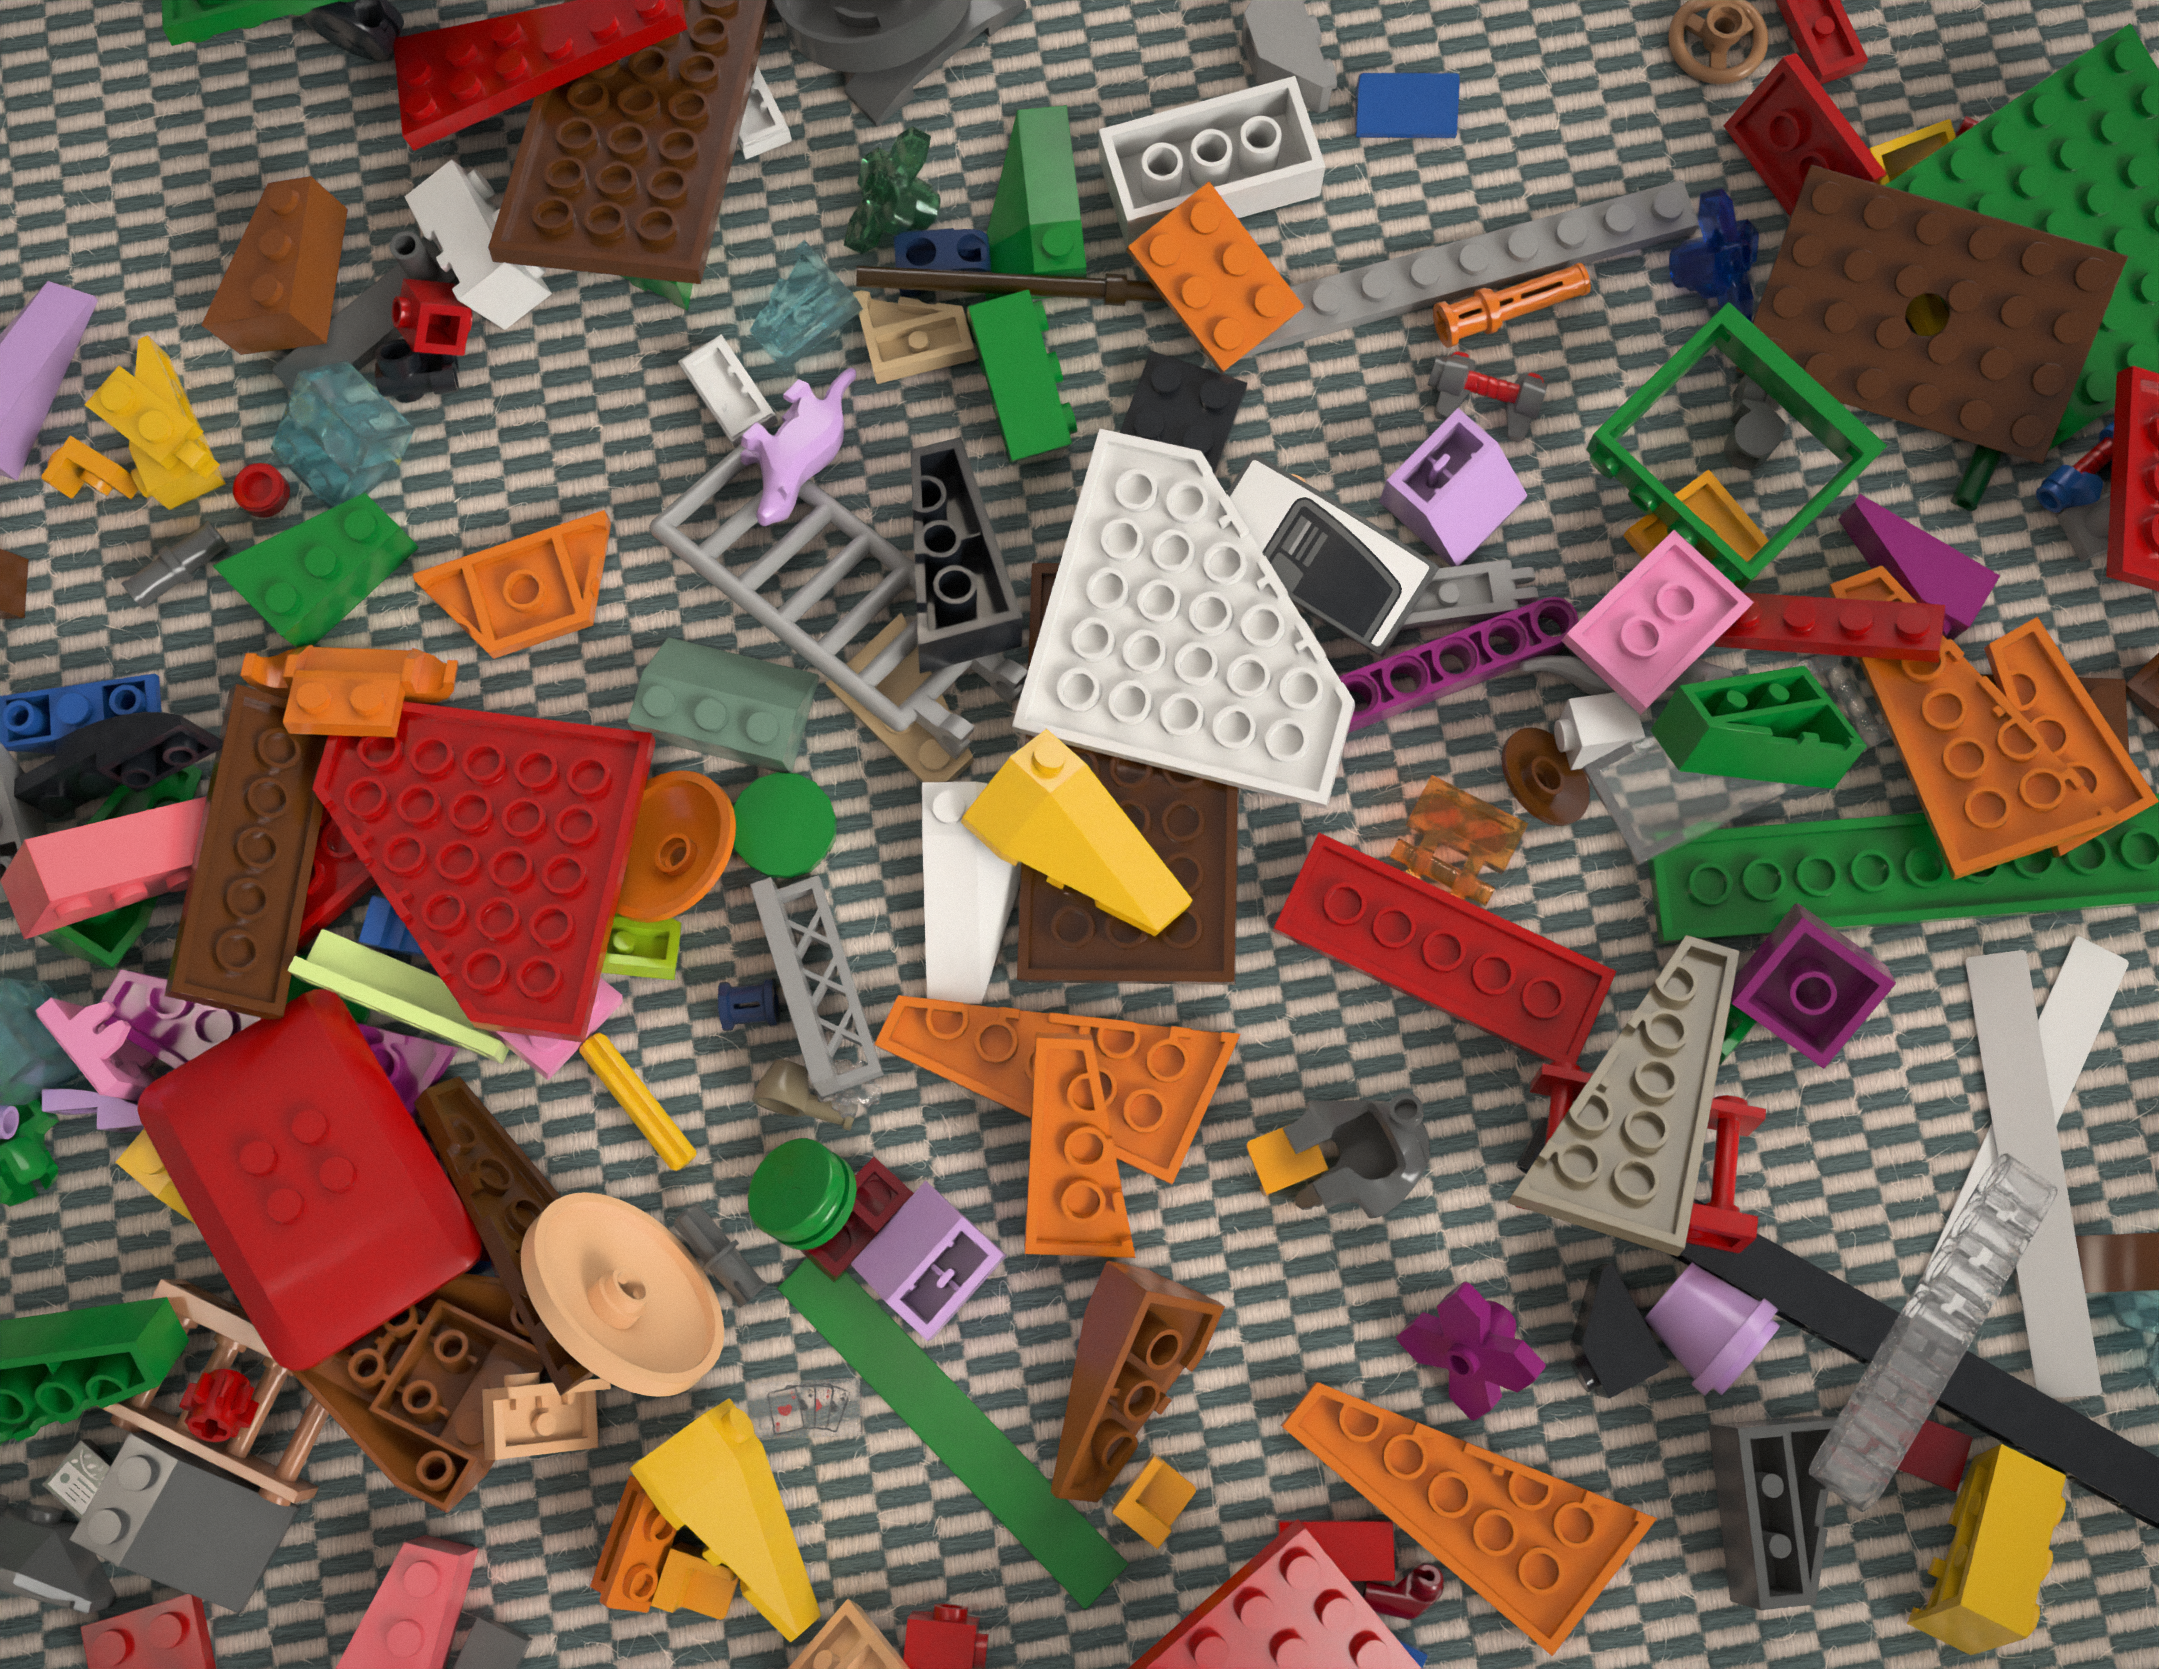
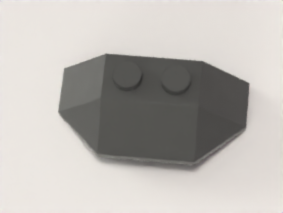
M0 1494V1591L62 1606L86 1614L113 1606L116 1592L97 1555L70 1540L78 1523L61 1519L63 1511L50 1506L32 1504L27 1505L26 1510L7 1506L9 1497Z

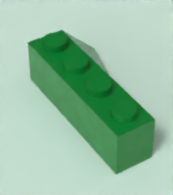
M162 1297L0 1320V1446L3 1442L13 1438L19 1442L36 1435L41 1427L59 1421L62 1425L78 1419L84 1410L96 1405L100 1408H105L158 1387L189 1343V1339L168 1298Z

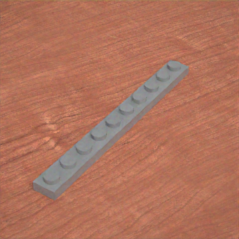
M1679 180L1291 286L1290 288L1304 305V308L1243 357L1426 308L1439 302H1448L1473 295L1475 290L1481 288H1499L1571 267L1579 262L1586 264L1692 235L1696 232L1699 222L1684 181Z

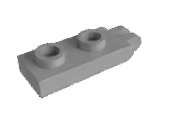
M1510 560L1439 568L1400 630L1491 619L1518 609L1521 604L1535 602L1539 600L1536 587L1516 589L1515 586L1534 581V568L1512 569Z

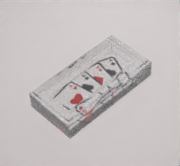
M862 1377L749 1382L748 1417L753 1424L754 1433L759 1440L863 1435Z

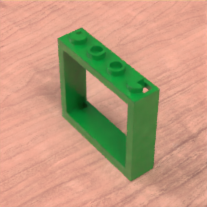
M1728 302L1593 434L1586 451L1591 455L1590 461L1598 472L1609 479L1615 477L1629 490L1628 496L1640 511L1647 515L1654 513L1668 526V535L1675 530L1742 591L1882 453L1887 445ZM1714 346L1846 465L1748 562L1737 554L1617 442Z

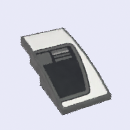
M1252 452L1226 495L1228 494L1259 549L1267 557L1286 588L1291 601L1298 609L1383 658L1439 570V566L1344 505Z

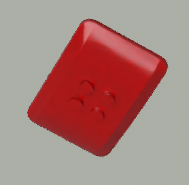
M315 989L302 994L286 1004L282 1018L270 1020L261 1018L155 1080L144 1089L138 1100L137 1111L140 1121L172 1182L272 1358L284 1368L291 1371H306L316 1367L469 1271L478 1263L483 1253L484 1243L461 1197L347 1005L334 992L327 989Z

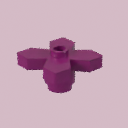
M1466 1281L1450 1291L1437 1305L1439 1318L1422 1312L1411 1320L1396 1336L1399 1344L1417 1363L1448 1369L1449 1397L1472 1421L1477 1420L1493 1409L1502 1397L1500 1386L1518 1393L1535 1382L1546 1367L1545 1363L1524 1340L1515 1339L1516 1321L1511 1312L1500 1303L1486 1301Z

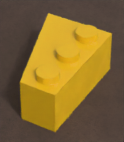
M2003 1444L1974 1456L1948 1520L1949 1524L1957 1527L1953 1542L1945 1561L1935 1556L1933 1557L1927 1573L1938 1579L1926 1609L1922 1611L1913 1607L1907 1624L1969 1655L2027 1639L2036 1628L2040 1617V1607L2036 1604L2040 1583L2049 1573L2053 1562V1553L2049 1549L2053 1529L2058 1525L2065 1511L2066 1501L2061 1495L2066 1475Z

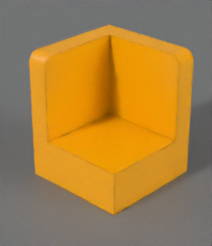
M1284 1127L1248 1141L1246 1148L1261 1182L1259 1187L1263 1197L1329 1170L1319 1145L1317 1144L1295 1154L1283 1131Z
M1153 1452L1113 1505L1112 1513L1158 1550L1171 1533L1172 1523L1195 1494L1196 1488L1190 1481Z
M680 1542L670 1548L651 1606L671 1613L680 1607H684L722 1620L728 1614L739 1577L722 1563L714 1568L702 1556L704 1549Z

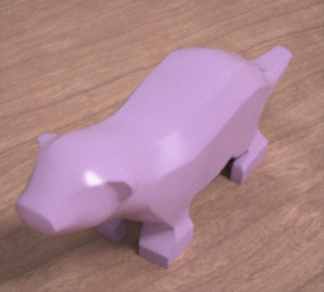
M854 368L846 369L832 382L823 400L815 397L809 383L798 379L783 394V398L793 404L782 416L784 423L777 433L771 435L765 427L755 422L742 435L741 446L746 449L741 453V463L746 466L759 463L761 467L763 493L756 514L760 525L765 527L769 524L786 520L796 504L801 486L834 460L844 437L842 398L845 390L856 378V370Z

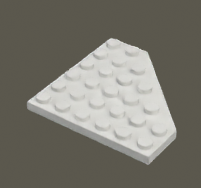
M1099 429L1012 728L1015 732L1034 737L1047 728L1066 745L1327 809L1355 707L1354 699L1344 683L1340 681L1321 645L1305 619H1302L1294 606L1286 588L1267 557L1259 549L1250 534L1249 528L1213 474L1212 468L1203 453L1199 450Z

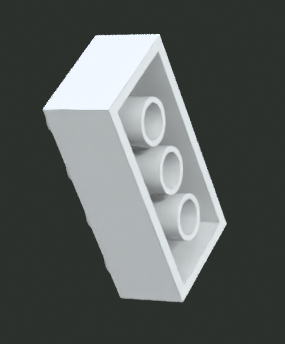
M1295 76L1098 130L1099 162L1126 248L1209 181L1237 218L1320 196L1326 166Z

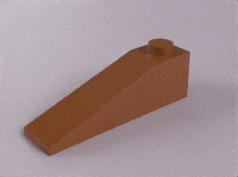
M1111 1261L1106 1262L1084 1313L1050 1491L1056 1498L1099 1502L1138 1448L1136 1434L1153 1411L1161 1415L1172 1400L1165 1394L1183 1369L1187 1368L1190 1372H1193L1203 1358L1225 1308L1223 1304L1148 1269Z

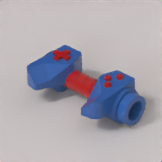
M2114 420L2100 431L2099 442L2072 467L2061 465L2042 481L2041 486L2036 490V497L2044 508L2058 513L2065 508L2088 505L2100 500L2103 481L2095 474L2107 463L2112 467Z

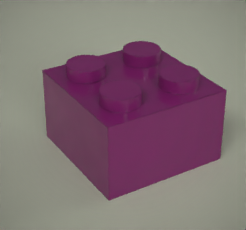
M1796 902L1735 976L1731 1003L1825 1069L1896 985V982L1888 966Z

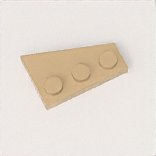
M902 612L846 665L859 674L908 626ZM918 646L875 687L898 707L932 674L931 671L919 672ZM832 680L825 683L827 688L921 783L953 782L974 762L969 747L956 760L940 746L932 734L916 721L906 730L896 732ZM941 694L935 701L951 713Z

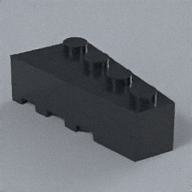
M958 437L910 449L919 672L924 673L1022 647L1023 616L962 438Z

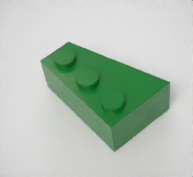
M1805 665L1679 685L1650 729L1678 771L1828 789L1836 787L1867 747Z

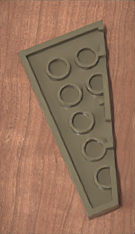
M1685 936L1507 1202L1508 1204L1677 1257L1682 1253L1686 1245L1740 954L1739 950L1692 936Z

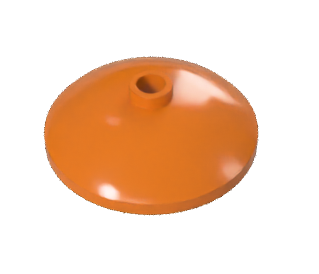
M671 771L647 780L616 913L636 922L650 923L667 920L691 908L716 884L732 853L736 835V819L729 797L710 778L693 771Z

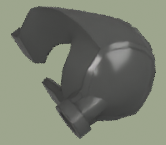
M1409 1093L1399 1094L1391 1102L1378 1100H1310L1306 1104L1307 1111L1296 1122L1283 1128L1295 1154L1303 1152L1329 1138L1335 1142L1340 1152L1336 1165L1330 1167L1327 1172H1323L1320 1178H1315L1313 1183H1309L1307 1188L1301 1190L1296 1196L1295 1205L1302 1210H1310L1313 1207H1320L1324 1205L1325 1209H1328L1339 1203H1358L1368 1218L1380 1217L1391 1211L1407 1197L1429 1163L1430 1140L1422 1122L1424 1116L1423 1105L1417 1096Z

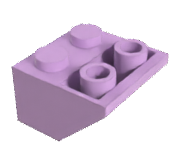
M1457 408L1386 480L1379 502L1451 567L1461 566L1528 495L1498 442Z
M925 1181L854 1259L851 1265L895 1312L923 1338L930 1341L936 1337L1006 1258L1007 1254Z

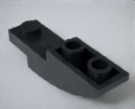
M139 712L100 720L57 739L55 758L14 779V797L57 819L121 784L139 793L222 749V740L181 715L165 712Z

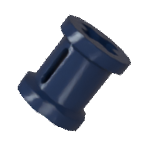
M774 977L766 978L764 984L732 987L729 982H720L718 986V1010L722 1029L724 1031H731L737 1024L767 1022L770 1027L779 1026L780 1002L776 979ZM751 1002H759V1003H760V1005L742 1006V1007L739 1006L740 1003H751Z

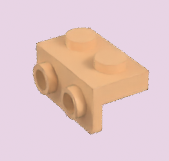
M538 1372L505 1375L504 1387L482 1389L485 1460L598 1448L596 1390L611 1389V1383L602 1378L591 1379L589 1377L560 1396L554 1383L540 1384Z

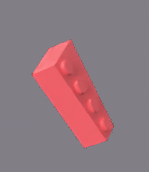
M428 1535L404 1542L336 1669H446L478 1548Z

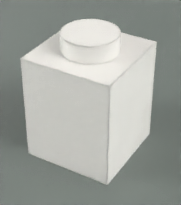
M1616 692L1568 699L1560 719L1554 725L1556 745L1560 752L1566 751L1571 770L1633 761L1645 739L1638 712Z

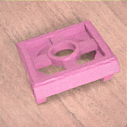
M50 998L35 1010L38 1013L36 1014L99 1095L138 1102L144 1089L156 1080L147 1068L155 1063L158 1058L126 1038L131 1025L124 1020L117 1021L109 1026L103 1024L109 1020L117 1009L113 1003L106 1001L84 1007Z

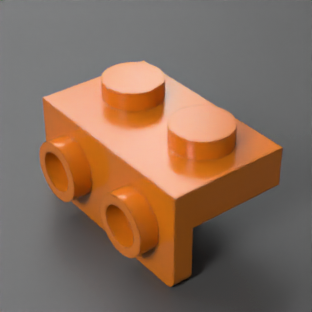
M632 1475L628 1478L590 1587L601 1593L599 1601L608 1608L648 1613L677 1530L661 1515L636 1477Z

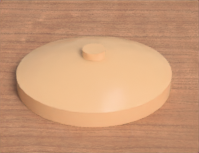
M584 1192L573 1193L556 1199L529 1226L522 1242L521 1269L531 1302L540 1319L557 1342L593 1374L633 1393L655 1397L671 1396L682 1393L694 1386L719 1359L724 1342V1322L716 1293L707 1275L691 1252L672 1232L656 1219L637 1207L617 1198Z

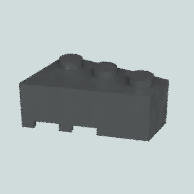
M1811 1415L1709 1425L1731 1602L1758 1610L1816 1605L1828 1529L1823 1528L1828 1491L1834 1492L1837 1473L1832 1472L1837 1436L1843 1437L1846 1418Z

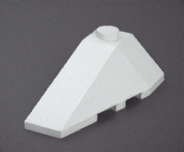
M976 781L922 783L927 999L982 1005L1001 948V941L1011 910L1014 908L1018 895L1021 862L1014 866L1000 859L961 823L962 816L988 785L987 783Z

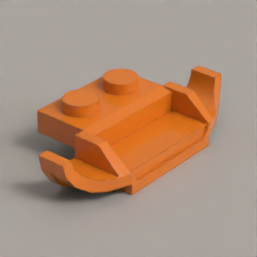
M306 645L271 657H260L256 653H245L240 676L250 686L259 691L288 699L283 724L289 734L396 737L403 701L428 704L448 699L455 689L458 660H447V663H444L434 655L412 648V650L314 647L313 645Z

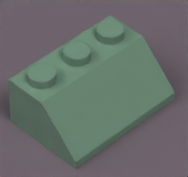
M668 637L642 672L627 723L634 731L652 733L655 741L775 772L792 773L820 676L819 674Z

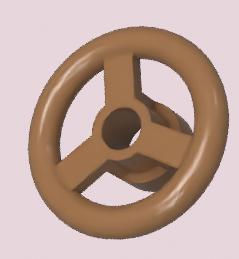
M1688 0L1672 18L1668 34L1671 54L1681 69L1691 77L1710 84H1730L1752 74L1762 63L1767 52L1769 40L1767 26L1763 17L1746 0ZM1711 8L1705 19L1696 15L1701 10ZM1684 29L1700 37L1705 48L1710 51L1709 67L1699 63L1688 52L1684 43ZM1752 32L1753 46L1748 57L1740 64L1726 68L1727 51L1731 45L1737 43L1742 36Z

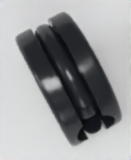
M388 0L338 1L316 7L310 12L301 15L304 21L326 40L354 55L373 61H384L389 58L394 47L393 43L396 37L400 35L404 26L403 16Z

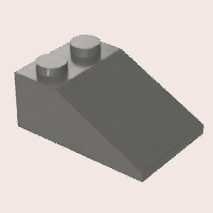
M141 1431L128 1435L71 1535L70 1540L118 1567L234 1612L241 1613L248 1604L301 1507L292 1502L290 1506L272 1503L258 1494L260 1486L148 1431Z

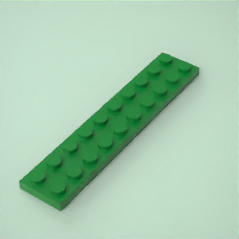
M2159 802L2060 857L2054 858L2050 847L1955 880L1950 875L1924 813L1651 834L1645 838L1659 944L1681 943L1686 935L1705 941L1767 936L1771 934L1796 902L1835 930L2159 904Z

